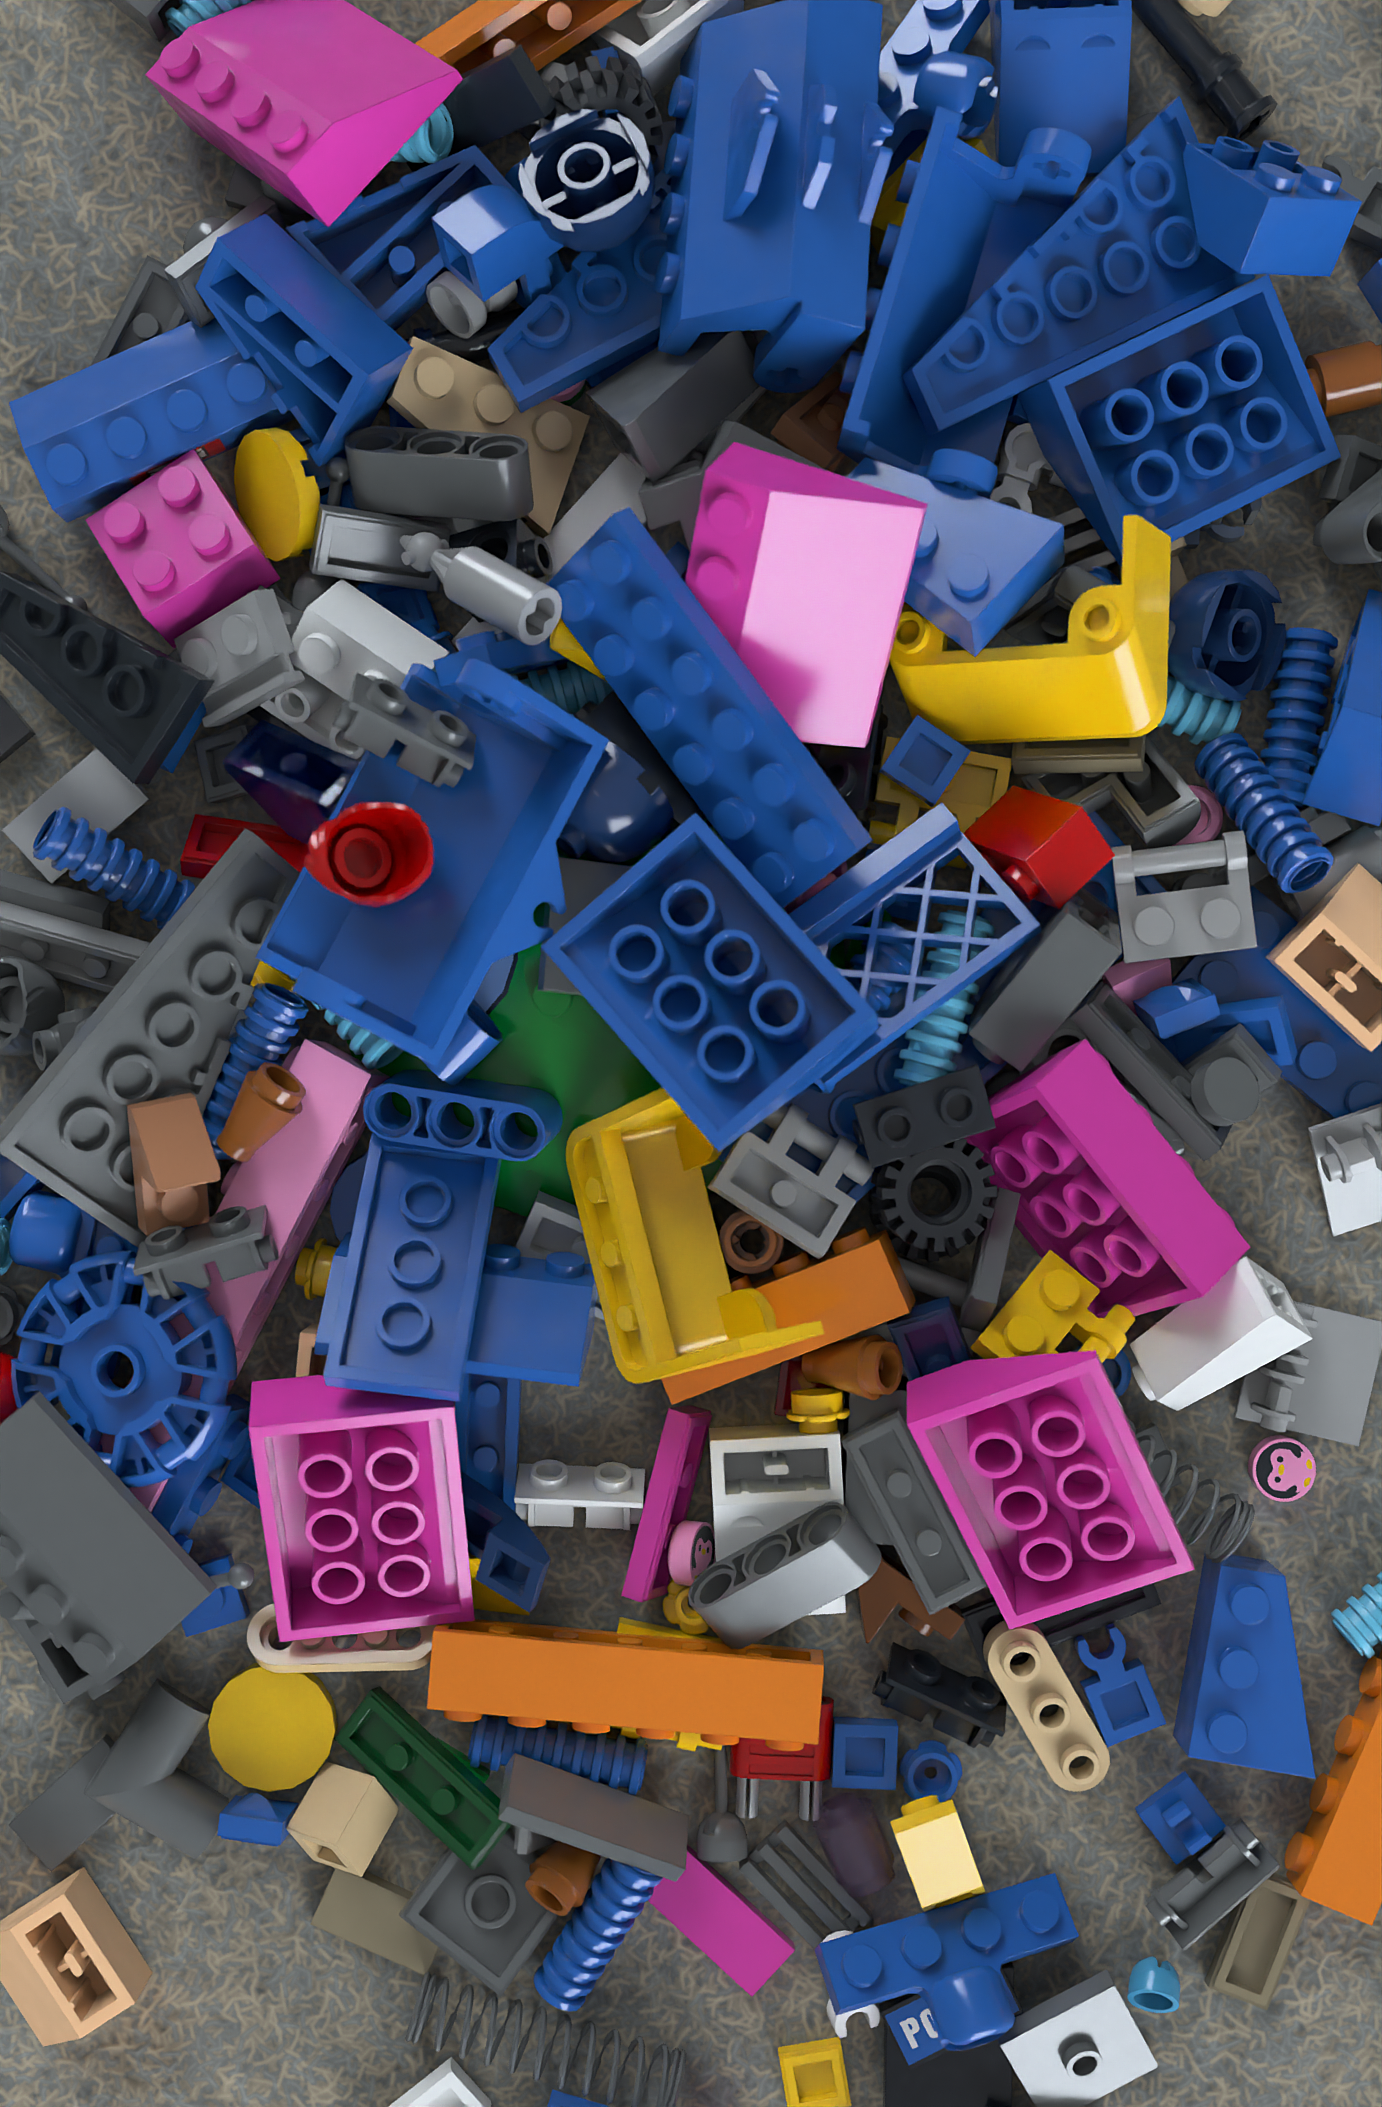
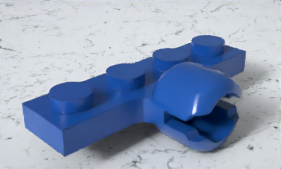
M917 0L880 52L877 105L894 125L893 133L885 138L882 144L883 147L892 149L894 153L904 137L911 131L925 129L927 132H930L937 106L962 114L963 117L957 134V138L965 141L980 136L987 129L996 108L999 90L993 78L987 76H993L995 68L984 58L963 54V51L991 12L989 0Z
M36 1190L22 1199L15 1213L9 1236V1255L15 1264L56 1273L61 1278L70 1273V1265L86 1257L112 1251H134L137 1254L139 1249L62 1195ZM132 1284L128 1287L126 1303L134 1304L138 1285ZM83 1296L75 1301L78 1317L91 1310ZM54 1344L50 1364L59 1367L63 1345ZM115 1352L109 1359L107 1371L110 1379H113L118 1374L122 1352Z
M1053 1873L818 1944L814 1951L836 2016L908 1993L919 1994L927 2002L941 2045L948 2051H963L1000 2038L1014 2025L1015 2016L1000 1977L1001 1965L1072 1943L1079 1935L1056 1874Z

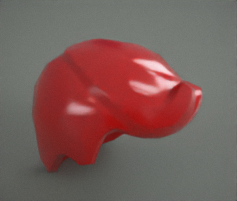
M362 802L346 808L336 819L324 822L317 831L312 832L308 842L310 853L306 855L304 866L318 882L334 894L343 896L348 901L356 904L378 907L404 899L423 885L432 872L434 848L431 835L428 833L427 824L413 809L398 803Z

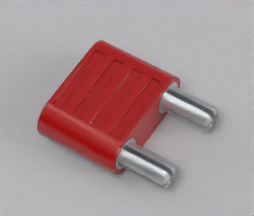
M822 1696L818 1744L804 1743L802 1750L781 1751L767 1747L764 1739L739 1737V1743L731 1745L729 1772L737 1777L736 1815L738 1817L745 1818L747 1778L750 1779L749 1819L755 1818L758 1815L759 1779L800 1781L799 1817L805 1821H808L810 1781H813L812 1821H817L821 1818L822 1783L831 1777L834 1700L832 1698Z

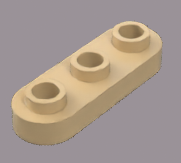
M270 1604L262 1608L252 1618L247 1630V1643L256 1662L264 1669L275 1673L415 1670L427 1665L431 1661L432 1637L436 1625L357 1633L355 1644L347 1649L335 1646L339 1636L294 1640L288 1648L276 1650L272 1648V1644L278 1636L275 1607L274 1604ZM408 1630H416L421 1634L420 1641L413 1647H403L399 1644L400 1637Z
M1005 1620L998 1623L989 1631L983 1645L984 1658L992 1676L1047 1772L1059 1787L1068 1791L1080 1792L1095 1787L1108 1772L1110 1765L1109 1751L1042 1631L1034 1623L1010 1630ZM1020 1652L1030 1654L1024 1664L1018 1666L1010 1664L1015 1654ZM1050 1704L1059 1705L1057 1712L1052 1716H1040V1712L1045 1706ZM1078 1756L1088 1757L1083 1766L1078 1768L1069 1767L1074 1758Z

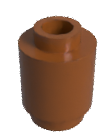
M1368 340L1307 356L1305 367L1326 418L1382 404V344L1375 345L1374 342Z

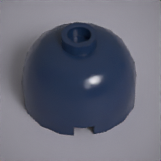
M580 109L558 116L535 133L529 142L531 154L525 162V167L520 163L518 176L528 209L540 221L551 240L576 251L600 252L619 246L637 232L652 207L655 191V173L645 137L630 119L617 114L619 122L610 118H599L597 109Z
M1225 569L1200 574L1174 593L1169 603V620L1173 621L1176 626L1168 649V670L1187 690L1218 700L1241 701L1248 699L1245 695L1249 691H1262L1270 683L1281 662L1286 640V624L1275 623V611L1272 603H1282L1279 591L1266 575L1252 569Z
M609 741L556 841V846L573 859H579L584 855L593 861L619 864L642 855L653 846L674 824V811L667 796L659 786L650 795L637 780L645 769L634 758Z

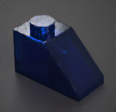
M262 719L223 759L225 770L288 836L308 844L312 832L317 831L321 824L329 821L360 763L356 759Z

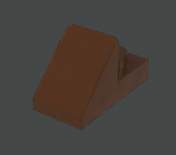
M880 1550L881 1563L877 1571L867 1582L856 1588L861 1627L866 1643L868 1644L873 1639L897 1604L902 1606L898 1615L915 1630L927 1637L931 1635L933 1630H936L951 1641L965 1621L959 1606L953 1603L929 1615L906 1568Z

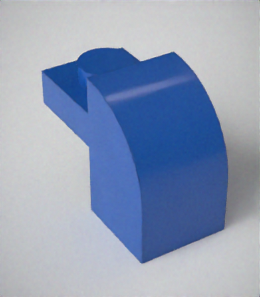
M504 185L483 186L464 195L432 217L444 266L483 302L515 280L518 292L514 300L525 310L540 294H549L552 290L549 276L553 274V267L549 256L565 245L549 238L538 218L528 209L525 199L515 190Z

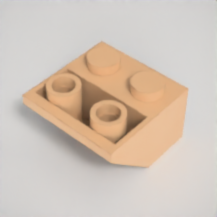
M1357 863L1265 958L1359 1046L1372 1052L1382 1042V884L1361 864Z
M82 1867L0 1920V1981L43 2047L81 2039L135 2004L153 1973L85 1867Z

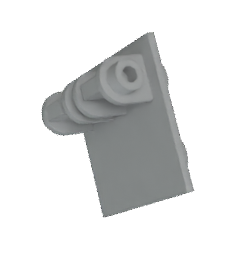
M1382 1103L1309 1127V1135L1331 1235L1334 1237L1382 1221Z
M1293 1301L1313 1339L1244 1375L1234 1417L1260 1423L1261 1427L1278 1432L1291 1430L1359 1446L1382 1348V1321Z

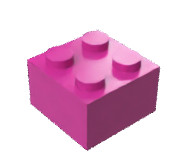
M194 449L85 520L143 616L173 649L176 648L174 639L250 592L257 590L260 585L267 588L281 579L221 484Z

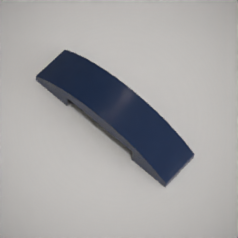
M461 1471L468 1552L481 1560L475 1579L530 1613L537 1605L551 1558L537 1536L515 1511L482 1484Z

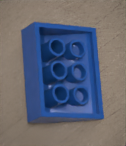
M1269 274L1017 394L1043 456L1120 566H1122L1123 516H1140L1171 536V542L1341 457Z
M696 813L541 946L718 1151H721L827 1074L879 1029L876 1012Z

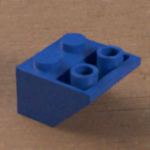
M1219 136L1215 144L1187 142L1182 155L1198 245L1239 274L1330 277L1362 201L1340 188L1342 182L1340 176L1320 167L1303 165L1297 161L1300 152L1282 142L1264 140L1261 148L1252 147L1234 138Z

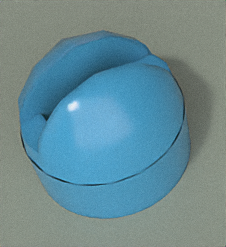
M1150 1956L1139 1960L1133 1966L1129 1977L1128 2001L1139 2009L1154 2013H1169L1177 2010L1180 2000L1179 1974L1168 1961H1163L1161 1966L1158 1967L1155 1957Z

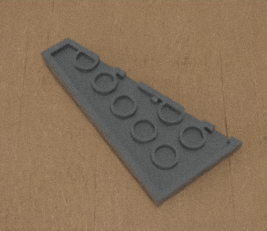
M245 828L0 1125V1154L139 1248L140 1242L145 1241L148 1236L138 1227L127 1105L192 1093L196 1097L201 1115H203L232 1044L227 1039L239 1010H246L254 991V987L250 983L260 961L255 957L298 879L300 872L257 835Z

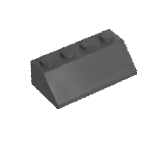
M40 1391L0 1423V1578L27 1606L32 1616L42 1623L73 1656L78 1666L88 1672L102 1686L140 1660L215 1590L217 1585Z

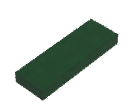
M380 1686L368 1692L334 1738L471 1870L479 1867L512 1825L498 1819L501 1799Z

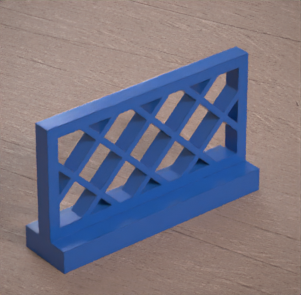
M942 802L788 914L829 961L832 948L842 940L868 941L863 971L836 968L849 983L861 984L860 996L868 1004L872 985L907 989L905 1008L891 1019L877 1017L879 1029L827 1074L820 1078L821 1082L827 1089L832 1087L1042 932L1040 923L960 831L958 820ZM960 855L973 871L970 893L934 890L937 871ZM925 880L924 889L915 888ZM982 882L993 895L980 894ZM897 900L921 902L917 932L881 929L884 910ZM932 903L968 906L963 936L927 933ZM978 907L1006 910L1018 924V926L1000 939L973 937ZM872 919L871 927H862ZM879 942L915 945L910 976L874 972ZM925 946L961 950L958 970L946 979L920 977ZM971 951L981 952L970 960ZM918 990L928 991L917 999Z

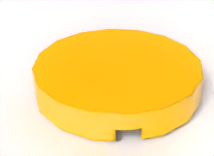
M273 427L255 430L244 436L236 453L234 483L235 497L241 517L267 558L278 562L303 556L301 554L303 553L302 550L311 549L318 518L320 492L315 477H305L300 461L308 460L303 446L289 431Z
M253 1663L231 1677L214 1700L208 1723L211 1750L223 1770L242 1785L267 1792L294 1788L314 1776L331 1752L338 1727L334 1700L321 1679L311 1672H271L261 1667L258 1663Z

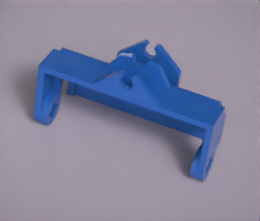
M784 0L703 22L680 60V73L673 84L668 104L669 116L676 117L675 133L670 138L664 158V173L672 176L671 190L664 200L659 220L660 233L667 234L666 252L662 254L658 263L654 285L655 292L662 294L658 351L683 356L698 336L704 332L768 331L755 349L753 368L755 382L773 392L799 393L815 386L865 330L870 226L893 153L892 149L883 147L882 144L887 136L892 135L894 125L877 105L883 4L870 0Z
M937 106L921 163L907 160L896 201L908 204L902 227L891 223L888 224L877 264L889 267L884 288L880 290L870 287L867 294L865 330L871 332L865 352L861 354L851 351L839 391L851 394L852 396L836 449L858 464L867 457L990 499L998 475V468L994 465V461L1014 396L928 436L902 378V374L1072 202L1080 183L1085 178L1091 157V147L1084 139L1066 130L1037 128L1027 134L1016 165L1014 167H1004L957 138L963 117L961 113Z
M473 658L467 660L454 685L440 687L435 671L423 664L413 663L400 686L413 702L432 712L440 710L456 716L465 723L470 732L476 734L474 761L471 769L464 768L459 781L454 787L442 783L440 787H436L396 765L397 758L406 744L395 740L384 759L366 750L329 819H336L346 808L362 802L398 803L413 809L427 824L428 833L431 835L433 842L434 863L432 872L427 880L408 897L388 905L376 907L356 904L348 901L343 896L334 894L318 882L304 866L255 957L297 979L291 990L294 993L436 1067L442 1059L491 964L550 939L554 935L552 928L537 926L534 923L533 912L535 907L541 902H547L554 913L562 915L566 912L556 841L609 742V739L515 678L490 664Z

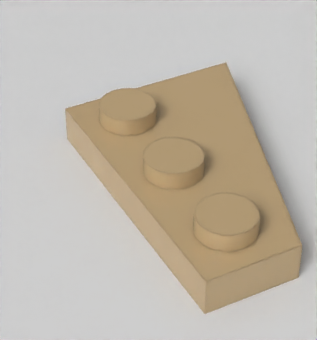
M413 336L407 342L413 349L390 390L387 403L415 428L510 434L525 439L529 448L534 506L533 510L523 517L528 520L525 523L542 539L551 532L590 416L553 399H547L520 413L498 374Z

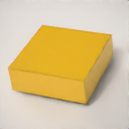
M839 2037L778 2047L787 2107L851 2106Z

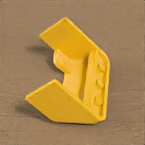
M1138 515L1123 516L1122 585L1095 587L1083 593L1076 600L1069 615L1068 643L984 648L976 657L967 650L947 651L948 635L906 602H903L889 662L912 720H914L916 715H919L962 745L1139 737L1154 730L1163 719L1167 706L1171 536Z
M660 1088L577 1127L570 1134L566 1145L567 1169L613 1357L622 1376L635 1384L756 1355L824 1334L821 1320L777 1329L774 1310L762 1293L752 1288L732 1292L701 1170L702 1166L717 1160L723 1149L718 1151L664 1088Z

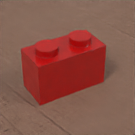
M1014 785L963 833L1017 897L1028 903L1034 899L1058 909L1115 856L1083 807Z

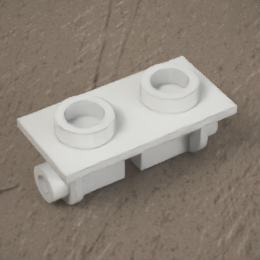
M551 1459L541 1460L534 1464H519L514 1497L516 1513L522 1520H528V1526L573 1527L574 1507H586V1528L630 1530V1524L640 1523L644 1507L645 1469L629 1468L627 1465L618 1462H606L597 1467L567 1466L560 1461Z

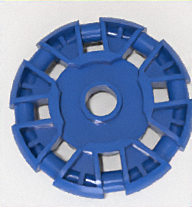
M112 1251L86 1257L70 1265V1273L59 1281L56 1279L49 1280L37 1293L24 1313L16 1333L22 1339L18 1358L11 1360V1381L17 1409L39 1391L53 1407L60 1400L62 1406L71 1417L67 1422L127 1488H136L156 1484L175 1476L178 1465L187 1459L196 1461L211 1446L224 1426L232 1406L231 1403L226 1402L229 1381L237 1379V1357L228 1321L225 1315L217 1316L206 1299L211 1294L207 1288L200 1289L185 1282L172 1281L186 1294L167 1300L162 1295L150 1297L144 1284L143 1274L135 1276L133 1272L137 1256L136 1252ZM132 1284L143 1286L140 1303H126L128 1287ZM83 1296L91 1310L78 1317L75 1301ZM184 1313L194 1331L181 1340L169 1322ZM48 1343L59 1346L63 1345L59 1367H54L52 1364L44 1362ZM117 1351L127 1355L133 1364V1378L125 1388L116 1386L110 1380L107 1371L109 1359ZM192 1374L203 1376L199 1398L183 1395L191 1385ZM161 1422L172 1437L164 1444L157 1442L149 1430ZM101 1432L116 1435L112 1454L103 1452L102 1445L99 1444Z

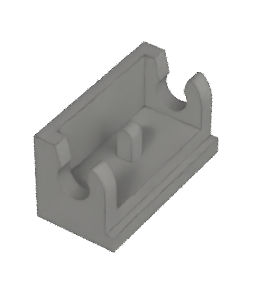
M96 748L3 828L2 831L52 884L68 869L64 868L61 871H57L51 867L52 860L46 857L44 860H38L33 857V844L42 825L54 810L66 807L71 810L72 819L76 821L79 817H83L89 821V829L94 831L96 828H102L107 831L108 835L150 798L147 796V790L141 784H133Z

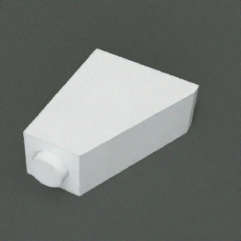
M1244 1257L1238 1260L1204 1297L1183 1302L1129 1345L1139 1363L1132 1368V1371L1145 1396L1150 1401L1156 1399L1158 1402L1179 1411L1313 1338L1284 1283L1249 1258Z

